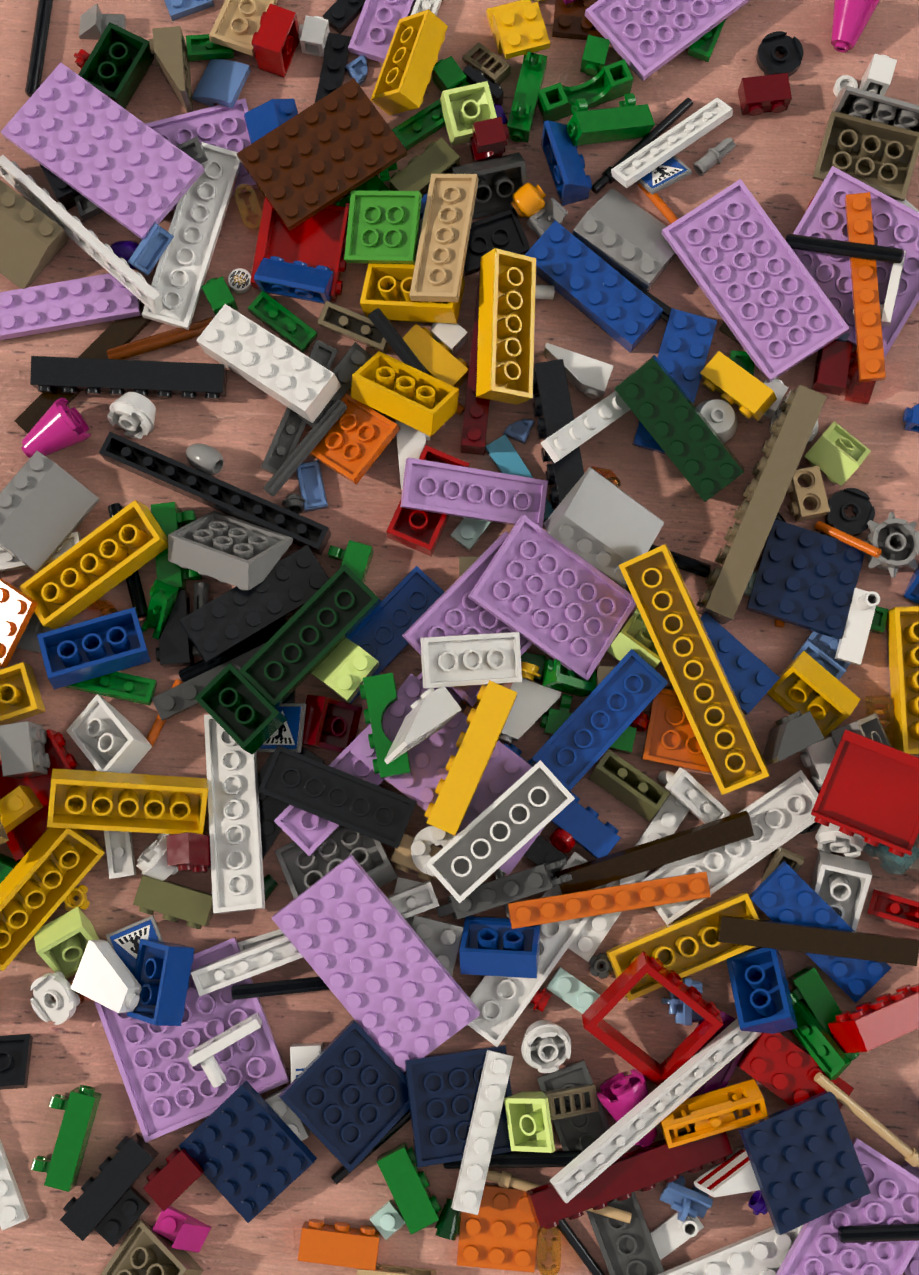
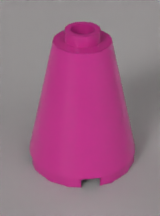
M834 0L831 44L836 51L845 53L854 48L880 0Z
M61 397L56 400L23 438V446L21 448L27 457L31 458L36 451L47 456L87 440L91 436V433H86L89 427L75 407L70 409L66 405L69 402L67 399Z
M636 1069L630 1070L632 1073L625 1076L621 1072L610 1077L601 1084V1093L597 1092L599 1101L616 1122L649 1095L645 1076ZM656 1126L635 1145H641L642 1147L651 1145L657 1136Z

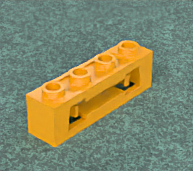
M751 1079L686 1099L660 1122V1127L670 1149L749 1125L767 1117L768 1114L764 1097L755 1080ZM748 1109L751 1113L749 1116L736 1119L733 1111H736L739 1117L742 1116V1110ZM692 1124L695 1127V1132L682 1136L678 1135L679 1129L685 1127L687 1132H690L691 1128L689 1125Z

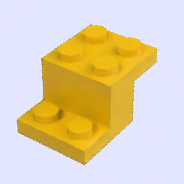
M520 0L486 9V15L498 54L504 53L505 59L525 55L527 52L533 53L550 48V40L538 2L531 3V0Z

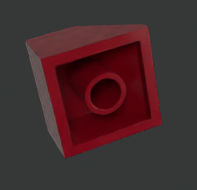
M307 695L302 744L341 753L356 738L362 708L329 697Z

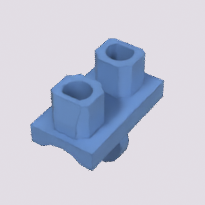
M682 978L685 985L695 987L702 995V982L694 981L692 978ZM670 991L669 997L661 998V1003L669 1004V1014H675V1023L690 1026L692 1022L703 1019L702 1016Z
M679 1175L677 1180L668 1182L661 1192L659 1200L670 1204L671 1209L678 1211L677 1219L682 1222L685 1221L687 1215L692 1218L698 1216L703 1219L707 1210L711 1208L713 1199L696 1187H693L692 1190L684 1187L686 1179Z

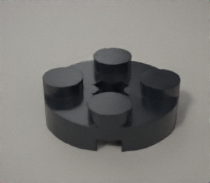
M776 31L764 37L756 54L757 64L764 72V75L788 73L789 77L799 69L804 52L802 44L795 36L791 38L786 35V32ZM776 51H779L780 54H785L782 59L775 56Z
M846 488L836 492L828 500L830 512L825 516V523L849 535L858 536L869 528L867 522L874 520L875 509L874 506L872 507L869 501L870 498L865 492L856 488ZM849 507H852L855 517L851 516L848 518L844 513V509L847 510Z

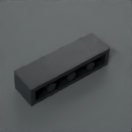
M136 1133L131 1138L126 1136L116 1147L119 1152L112 1159L108 1156L98 1169L102 1172L96 1179L91 1176L81 1187L83 1194L78 1199L73 1197L63 1208L66 1213L60 1221L82 1241L95 1229L159 1154L147 1142L145 1143L139 1134Z

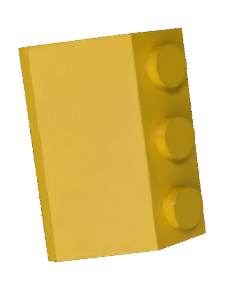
M805 651L787 666L779 675L780 679L767 692L769 696L790 714L799 710L802 714L810 711L824 738L851 715L861 700Z

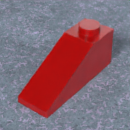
M873 890L868 914L919 930V902Z

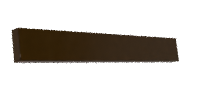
M139 300L141 316L115 320L78 358L109 359L107 355L108 349L130 343L152 321L142 316L145 304ZM53 389V393H42L15 422L26 433H29L56 400L63 397L69 401L66 404L68 405L81 391L77 390V394L62 393V389Z
M743 811L555 873L557 878L564 874H571L572 880L559 884L562 894L585 891L752 837L754 833L747 811Z
M719 915L716 936L718 942L910 966H917L919 940L727 915Z

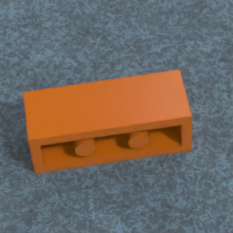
M310 1219L309 1222H304L302 1226L298 1261L375 1271L380 1232L375 1231V1227L368 1225L360 1226L359 1229L351 1228L350 1224L344 1222L328 1225L324 1224L323 1220Z

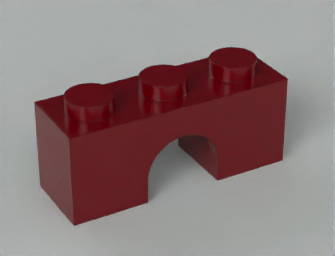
M502 117L473 123V137H470L469 142L473 162L502 156L505 152V146H507V139H509L508 126L503 124Z

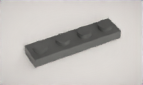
M355 342L332 370L341 387L315 421L311 423L299 414L297 416L313 428L336 399L341 400L349 390L352 383V374L371 359L372 356Z

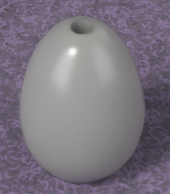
M196 443L190 445L186 450L189 463L203 473L215 475L223 467V456L212 446Z

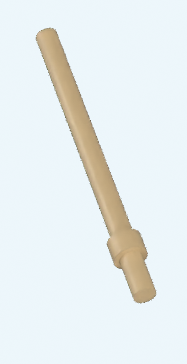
M821 1072L815 1075V1082L827 1092H832L840 1103L904 1156V1160L912 1167L919 1168V1151L914 1147L910 1148Z
M488 1169L486 1180L499 1183V1187L506 1189L512 1187L528 1191L541 1186L513 1177L512 1173L503 1170L500 1173ZM606 1206L599 1210H593V1208L587 1210L629 1224L632 1217L631 1212L611 1206Z

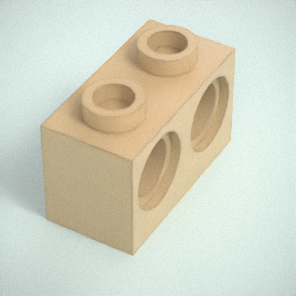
M819 465L797 469L787 490L791 498L789 503L791 515L795 516L796 522L825 517L830 512ZM798 479H804L807 482V487H801L798 484ZM804 501L812 504V511L805 509L803 506Z

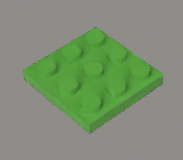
M351 190L344 260L347 263L415 264L422 199L421 192Z

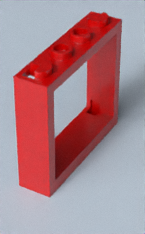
M644 951L582 1014L584 1029L657 1086L684 1065L724 1025L720 1015L721 1011L715 1007L712 1001L708 1003L702 998L701 993L695 987L685 985L682 978L675 971L669 972L658 958L650 957ZM646 973L705 1019L662 1064L658 1063L603 1020Z

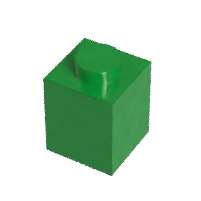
M588 35L580 72L586 73L589 76H596L606 63L610 45L609 39Z
M452 56L445 60H439L432 70V80L441 92L457 88L467 82L466 75Z
M223 276L212 278L205 285L201 286L215 316L225 304L234 310H238L237 304Z

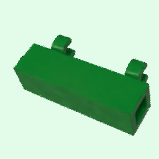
M527 52L524 55L507 123L509 139L514 142L528 143L548 56Z
M628 93L624 95L625 100L619 102L620 107L588 111L586 99H576L577 106L571 107L573 116L566 125L568 136L571 138L573 146L644 138L655 125L648 104L636 105L635 95Z
M175 502L151 504V513L167 538L168 534L180 529L181 524H189L197 520L196 513L193 510L180 512ZM168 548L155 557L157 579L179 588L177 596L180 590L187 591L186 580L202 579V575L198 572L169 562Z
M349 540L346 550L330 545L328 555L331 559L342 561L341 566L345 564L364 583L374 551L372 546Z
M563 694L559 710L550 708L548 714H543L540 727L544 728L543 734L552 736L571 716L572 713L569 710L573 696ZM629 726L609 747V750L630 754L633 749L637 728Z
M807 966L787 978L793 987L790 990L792 1004H795L798 1000L803 1001L833 1039L828 1023L835 1021V1015L842 1013L815 967ZM859 1052L844 1053L850 1061L860 1055Z
M80 1085V1088L77 1087L70 1092L69 1098L61 1094H55V1096L51 1097L49 1107L65 1110L52 1158L38 1155L37 1158L33 1159L31 1170L47 1173L44 1186L67 1192L76 1186L101 1098V1093L95 1092L94 1087Z

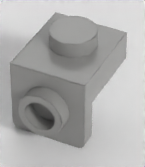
M551 197L545 204L544 209L532 215L526 224L541 237L555 220L562 224L568 212Z

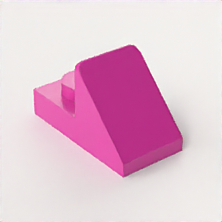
M169 1206L165 1211H161L152 1231L174 1242L172 1248L199 1253L211 1226Z

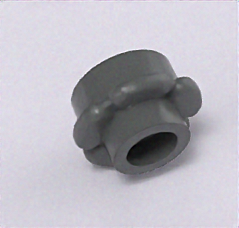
M290 494L282 501V505L284 508L300 514L304 511L303 503L305 499L298 494Z
M600 953L597 956L594 955L589 961L591 966L589 970L595 977L599 976V978L604 979L613 971L609 958L605 953ZM602 963L604 967L599 968V964Z

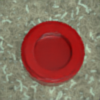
M555 829L550 836L552 845L564 853H569L576 844L573 836L563 829Z

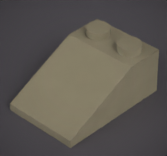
M181 27L153 28V38L149 39L151 53L154 54L155 64L160 66L163 76L186 112H193L190 62Z

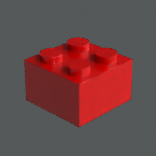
M269 4L267 11L263 12L261 16V26L258 32H255L253 35L252 46H254L255 59H257L260 70L285 78L300 42L298 38L299 26L296 12Z

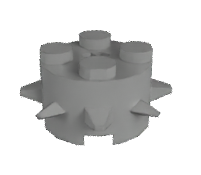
M890 512L888 519L881 524L871 520L867 522L870 533L867 535L865 542L882 550L878 558L865 553L870 569L875 567L879 570L888 571L891 577L895 578L898 569L903 566L914 570L918 568L915 556L919 553V532L915 531L917 525L915 521L908 523L906 520L895 518L894 513Z

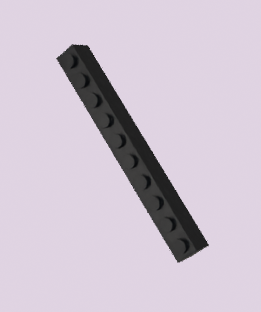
M109 432L99 451L100 455L109 463L234 518L292 537V543L300 547L308 545L311 551L316 554L322 555L331 536L330 529L327 526L112 432Z

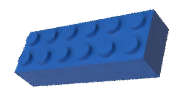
M556 220L525 254V256L536 258L537 276L548 285H554L555 291L630 353L661 319L663 309Z

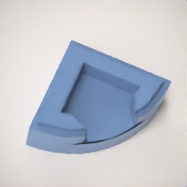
M361 55L346 65L347 73L359 85L365 81L366 74H368L366 57Z
M523 419L514 422L505 429L503 435L506 434L507 437L525 444L534 421Z

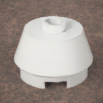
M127 392L110 405V412L107 418L113 427L117 424L120 428L124 429V435L134 439H141L143 435L147 436L154 429L156 408L145 396L136 392Z
M709 399L696 406L724 443L733 437L737 430L738 420L735 411L729 403L719 399Z
M830 823L829 827L821 824L815 835L819 851L844 853V857L855 858L861 855V850L863 851V847L867 844L863 841L864 836L855 833L852 837L838 831L840 827Z
M158 834L157 838L159 841L155 840L144 849L137 860L139 863L136 865V867L142 870L141 874L164 881L171 874L177 873L178 867L167 866V835L171 834Z
M539 1020L532 1023L527 1028L522 1042L521 1053L523 1059L528 1065L538 1069L540 1073L558 1071V1066L564 1063L567 1058L569 1060L571 1056V1039L569 1034L549 1020Z

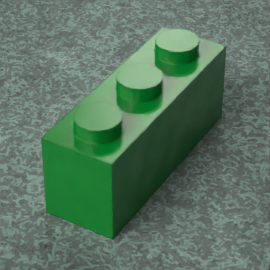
M405 1142L378 1156L377 1164L412 1235L438 1221V1211L442 1209L435 1195L431 1197L427 1189L430 1183L425 1172H419L415 1164L416 1157L413 1147L408 1149Z

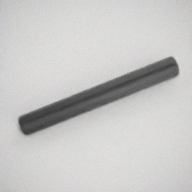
M339 399L334 401L265 484L263 489L269 495L275 496L347 410V406L343 401Z

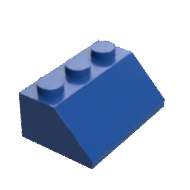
M272 99L244 114L251 144L298 114L295 99Z
M550 120L544 121L541 146L561 205L565 206L588 199L590 189H592V181L590 176L585 174L583 155L578 154V146H573L571 138L567 133V126Z
M271 256L270 259H262L254 275V281L261 292L263 290L266 293L325 304L326 301L331 302L330 294L334 273L326 266L317 265L316 268L308 267V264L301 261L288 263L284 262L283 258Z
M465 917L459 950L460 973L537 979L540 925L512 929L510 919Z
M140 939L134 977L142 986L138 1005L134 1008L133 1012H127V1016L157 1026H181L185 1012L184 1006L187 990L189 988L191 965L194 960V948L181 944Z
M760 948L726 959L741 1031L774 1034L798 1028L782 956L777 949Z

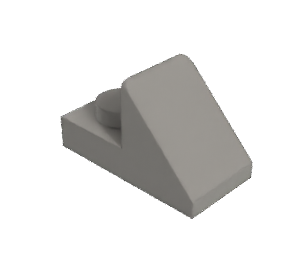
M95 4L80 16L79 38L99 40L109 22L126 30L127 19L125 14H102L99 5Z

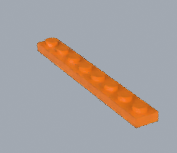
M870 192L847 194L845 196L848 242L875 245ZM849 257L860 382L885 380L886 373L876 260Z
M703 871L507 904L511 928L515 929L711 897L707 872Z

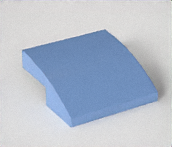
M210 60L194 91L192 100L209 106H214L217 103L233 109L251 72L250 66L231 60Z
M814 631L792 657L794 660L805 651L838 680L851 664L835 659L839 644L838 639Z

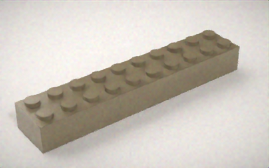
M799 385L794 391L790 390L787 397H784L779 407V410H782L778 418H775L770 429L773 434L769 440L765 441L761 453L764 456H762L760 462H756L753 468L752 475H755L751 483L746 485L742 496L746 498L741 505H738L733 518L736 519V522H734L732 527L728 528L724 537L727 543L723 549H719L715 558V562L718 564L708 574L705 582L708 584V587L704 593L701 592L697 600L696 606H699L698 614L703 615L706 612L721 624L733 620L825 403L826 395Z

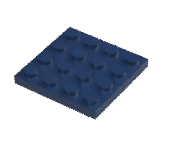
M775 519L765 542L746 610L839 640L843 635L865 552L836 538Z
M352 1020L279 1095L281 1100L350 1173L410 1109L406 1075L355 1020Z
M506 1045L405 1060L417 1167L462 1160L487 1050L507 1054ZM510 1076L504 1098L512 1095ZM504 1101L492 1155L513 1152L510 1146Z
M247 1080L179 1145L181 1149L185 1148L187 1154L198 1162L203 1168V1174L247 1223L257 1216L317 1159Z
M823 1091L738 1129L775 1232L779 1235L787 1233L871 1193L835 1095L832 1092Z

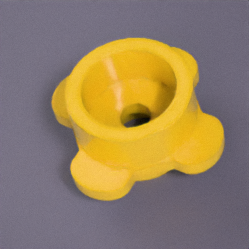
M521 662L522 678L533 681L534 678L541 677V674H538L540 667L531 663Z
M86 885L74 888L64 900L67 911H71L76 907L83 910L89 907L90 902L87 900L86 894L88 887ZM75 896L79 897L77 901L74 899Z

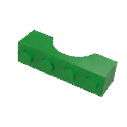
M625 59L604 66L596 76L583 84L567 87L557 83L539 90L537 105L544 121L550 120L554 122L573 115L571 107L577 106L576 99L585 98L588 109L630 93L633 77Z
M391 672L364 677V684L359 685L362 700H367L368 709H364L366 724H371L372 734H368L370 748L376 751L377 758L372 759L375 774L380 773V778L382 779L410 774L411 767L408 751L388 765L384 761L393 742L385 735L383 717L387 708L398 700L394 674Z

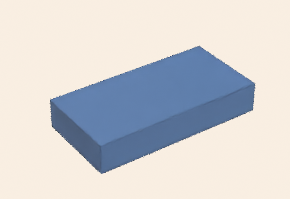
M154 223L128 260V263L148 276L174 236Z
M319 461L302 463L296 472L301 497L305 499L303 503L304 511L309 512L328 508Z

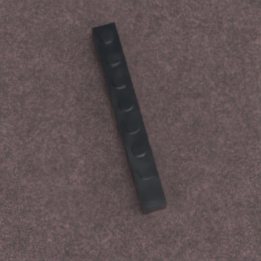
M31 356L30 385L41 393H53V389H62V393L77 394V390L86 391V394L100 395L101 392H110L112 396H122L127 392H136L145 397H148V394H158L160 398H172V395H182L181 398L196 399V396H205L207 400H220V397H226L227 368L224 364Z

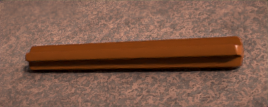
M214 317L191 323L189 330L175 328L108 349V358L125 360L198 337Z

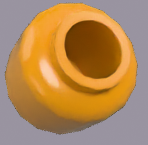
M527 182L512 194L513 201L511 204L521 218L525 216L529 219L532 215L544 209L545 202L543 198L546 197V194L539 185L534 187L531 183Z

